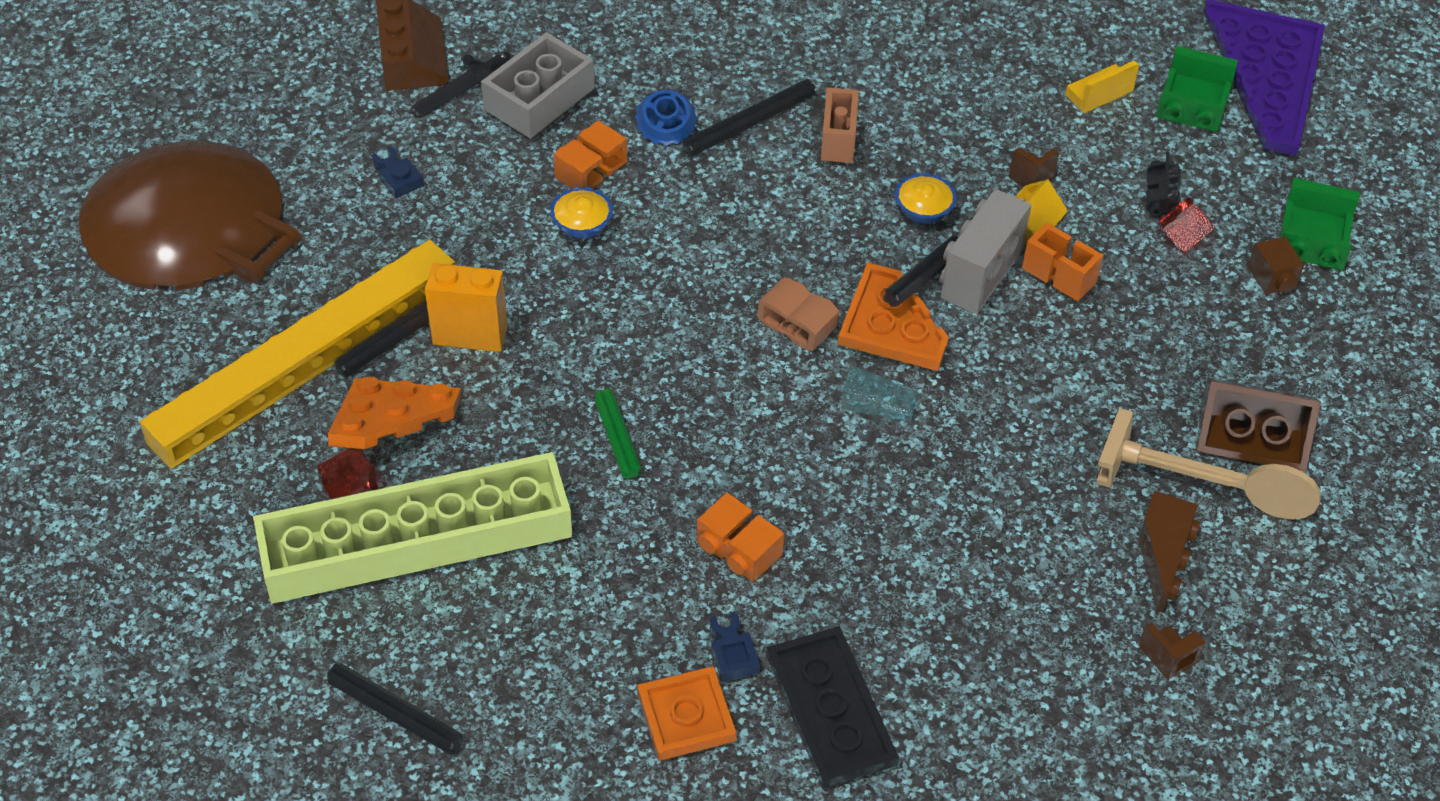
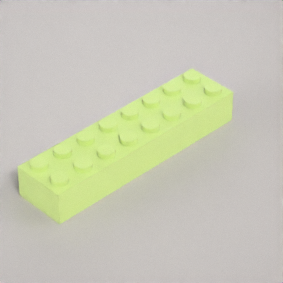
M553 452L253 516L264 580L271 604L572 537L571 510Z

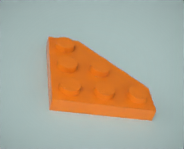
M867 262L838 335L837 345L939 372L948 345V335L942 327L938 329L930 318L931 312L918 294H912L897 307H891L888 302H884L883 295L886 294L885 290L902 277L903 274L900 270Z
M374 377L355 378L328 432V446L368 449L378 445V438L390 434L399 438L423 429L422 423L436 418L441 423L454 419L461 401V388L449 387L445 384H414L407 380L393 382L378 380Z

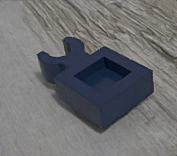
M387 147L388 158L386 159L379 158L376 153L372 154L373 165L378 171L379 180L395 199L424 186L423 176L407 157L398 161L397 151L393 147Z
M735 611L730 612V626L728 627L720 626L715 616L710 618V633L716 639L711 641V651L721 682L760 672V663L749 632L738 635L740 619Z

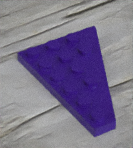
M1207 0L1204 14L1223 56L1238 60L1233 79L1264 149L1297 156L1325 24L1221 1Z

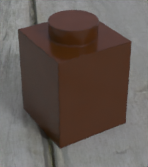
M1286 236L1255 243L1248 268L1264 293L1268 295L1276 292H1287L1296 288L1304 264Z

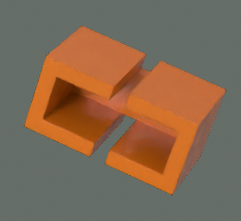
M596 121L589 128L582 130L577 140H571L553 154L555 178L571 189H574L576 186L582 189L586 187L595 188L603 181V176L593 170L594 168L609 177L628 162L627 138L601 121Z
M1046 222L1027 241L1022 269L1045 283H1048L1050 280L1054 281V288L1079 301L1097 283L1103 254L1077 240L1073 246L1071 259H1068L1072 236Z
M726 492L697 519V542L707 553L715 554L720 559L725 557L727 565L734 573L744 575L754 583L783 555L784 532L760 515H757L748 525L744 523L752 515L753 510Z

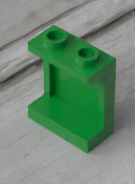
M1176 46L1171 68L1160 97L1156 117L1218 133L1238 60Z
M1293 178L1285 203L1279 238L1286 236L1301 261L1343 270L1351 251L1350 234L1360 192Z

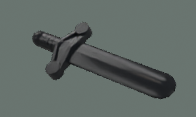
M507 51L500 52L499 55L497 54L486 62L474 59L471 55H465L463 57V66L468 71L415 103L411 107L412 114L418 117L425 116L473 87L511 59L510 53Z

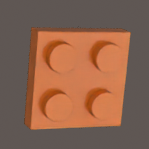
M714 666L637 685V694L658 761L736 741L737 733Z

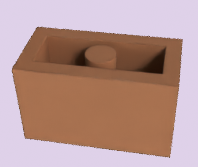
M827 88L821 161L853 163L859 90Z

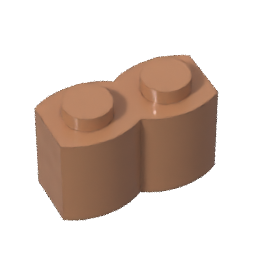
M783 277L759 300L757 317L770 329L785 334L796 345L813 351L837 327L839 310L829 299L811 294L801 282Z

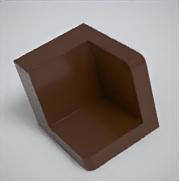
M1018 147L1013 151L1009 178L1022 187L1047 179L1051 181L1055 176L1059 151L1053 148L1039 158L1033 153H1027Z
M1150 623L1144 627L1138 646L1163 676L1169 680L1198 663L1206 642L1196 631L1181 638L1171 626L1158 630L1154 624Z

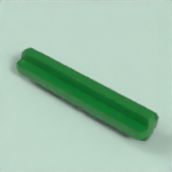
M610 388L598 390L595 393V403L622 477L628 480L632 477L637 478L641 474V465L614 392Z

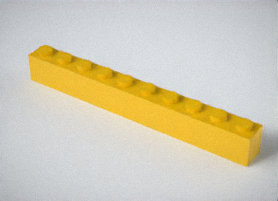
M430 239L420 246L411 249L393 263L384 266L377 273L357 283L353 288L328 301L318 310L301 318L294 325L278 335L272 336L259 347L242 355L235 362L219 372L213 373L200 384L181 393L176 399L140 420L139 423L146 444L170 469H173L334 365L335 359L425 301V287L432 263L456 265V262Z

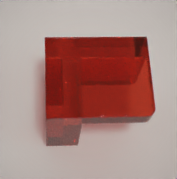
M1190 197L1158 223L1183 253L1187 252L1215 229L1212 222Z
M348 448L317 466L321 488L330 500L378 489L375 469L359 449Z

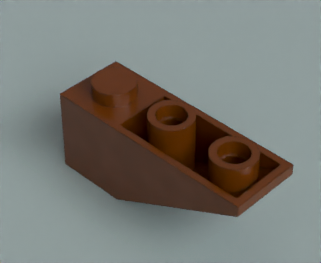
M1154 490L1138 542L1156 609L1163 613L1167 599L1175 601L1182 579L1175 577L1177 569L1185 571L1191 550L1184 547L1186 541L1194 543L1201 521L1194 519L1198 504Z

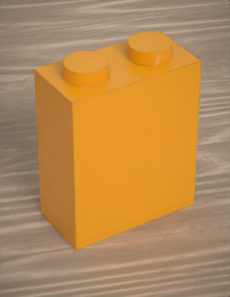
M432 263L425 287L432 344L501 352L508 327L503 270Z

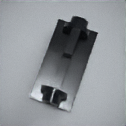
M1169 151L1166 152V161H1153L1147 167L1148 190L1146 194V209L1152 216H1160L1162 213L1170 212L1172 220L1175 221L1176 207L1181 206L1180 190L1178 186L1176 187V183H1181V171L1178 163L1173 164Z

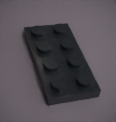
M840 626L766 647V657L822 789L898 766L899 756Z

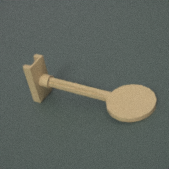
M1121 408L1117 412L1098 464L1102 468L1097 478V484L1111 488L1122 461L1135 465L1143 463L1243 489L1253 505L1261 511L1278 518H1305L1315 513L1321 501L1320 488L1314 479L1303 471L1290 466L1279 464L1262 465L1247 475L1145 448L1141 443L1130 441L1133 412Z

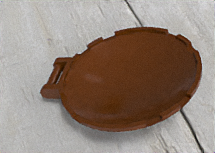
M180 141L162 144L137 152L123 159L95 182L84 199L79 216L80 236L91 260L106 274L121 282L155 290L156 285L175 286L176 290L205 286V280L222 274L225 278L236 274L253 284H258L265 277V271L290 247L294 248L302 240L301 234L294 227L279 220L281 210H283V201L279 185L272 172L253 155L233 146L210 141ZM276 240V242L256 262H254Z

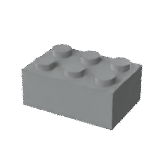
M546 32L481 81L484 110L531 139L595 88L594 60Z
M994 189L987 200L982 199L979 202L974 218L971 221L967 219L964 222L959 238L956 242L951 241L945 249L943 260L946 261V266L939 280L943 284L942 299L974 314L979 313L1023 251L1032 204L997 189Z

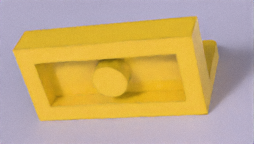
M1132 61L1121 67L1117 64L1107 67L1067 85L1065 96L1085 114L1133 92L1139 64L1136 61Z
M1049 179L1025 185L1015 196L1032 204L1024 241L1026 245L1027 241L1046 222L1055 227L1067 213L1066 206Z

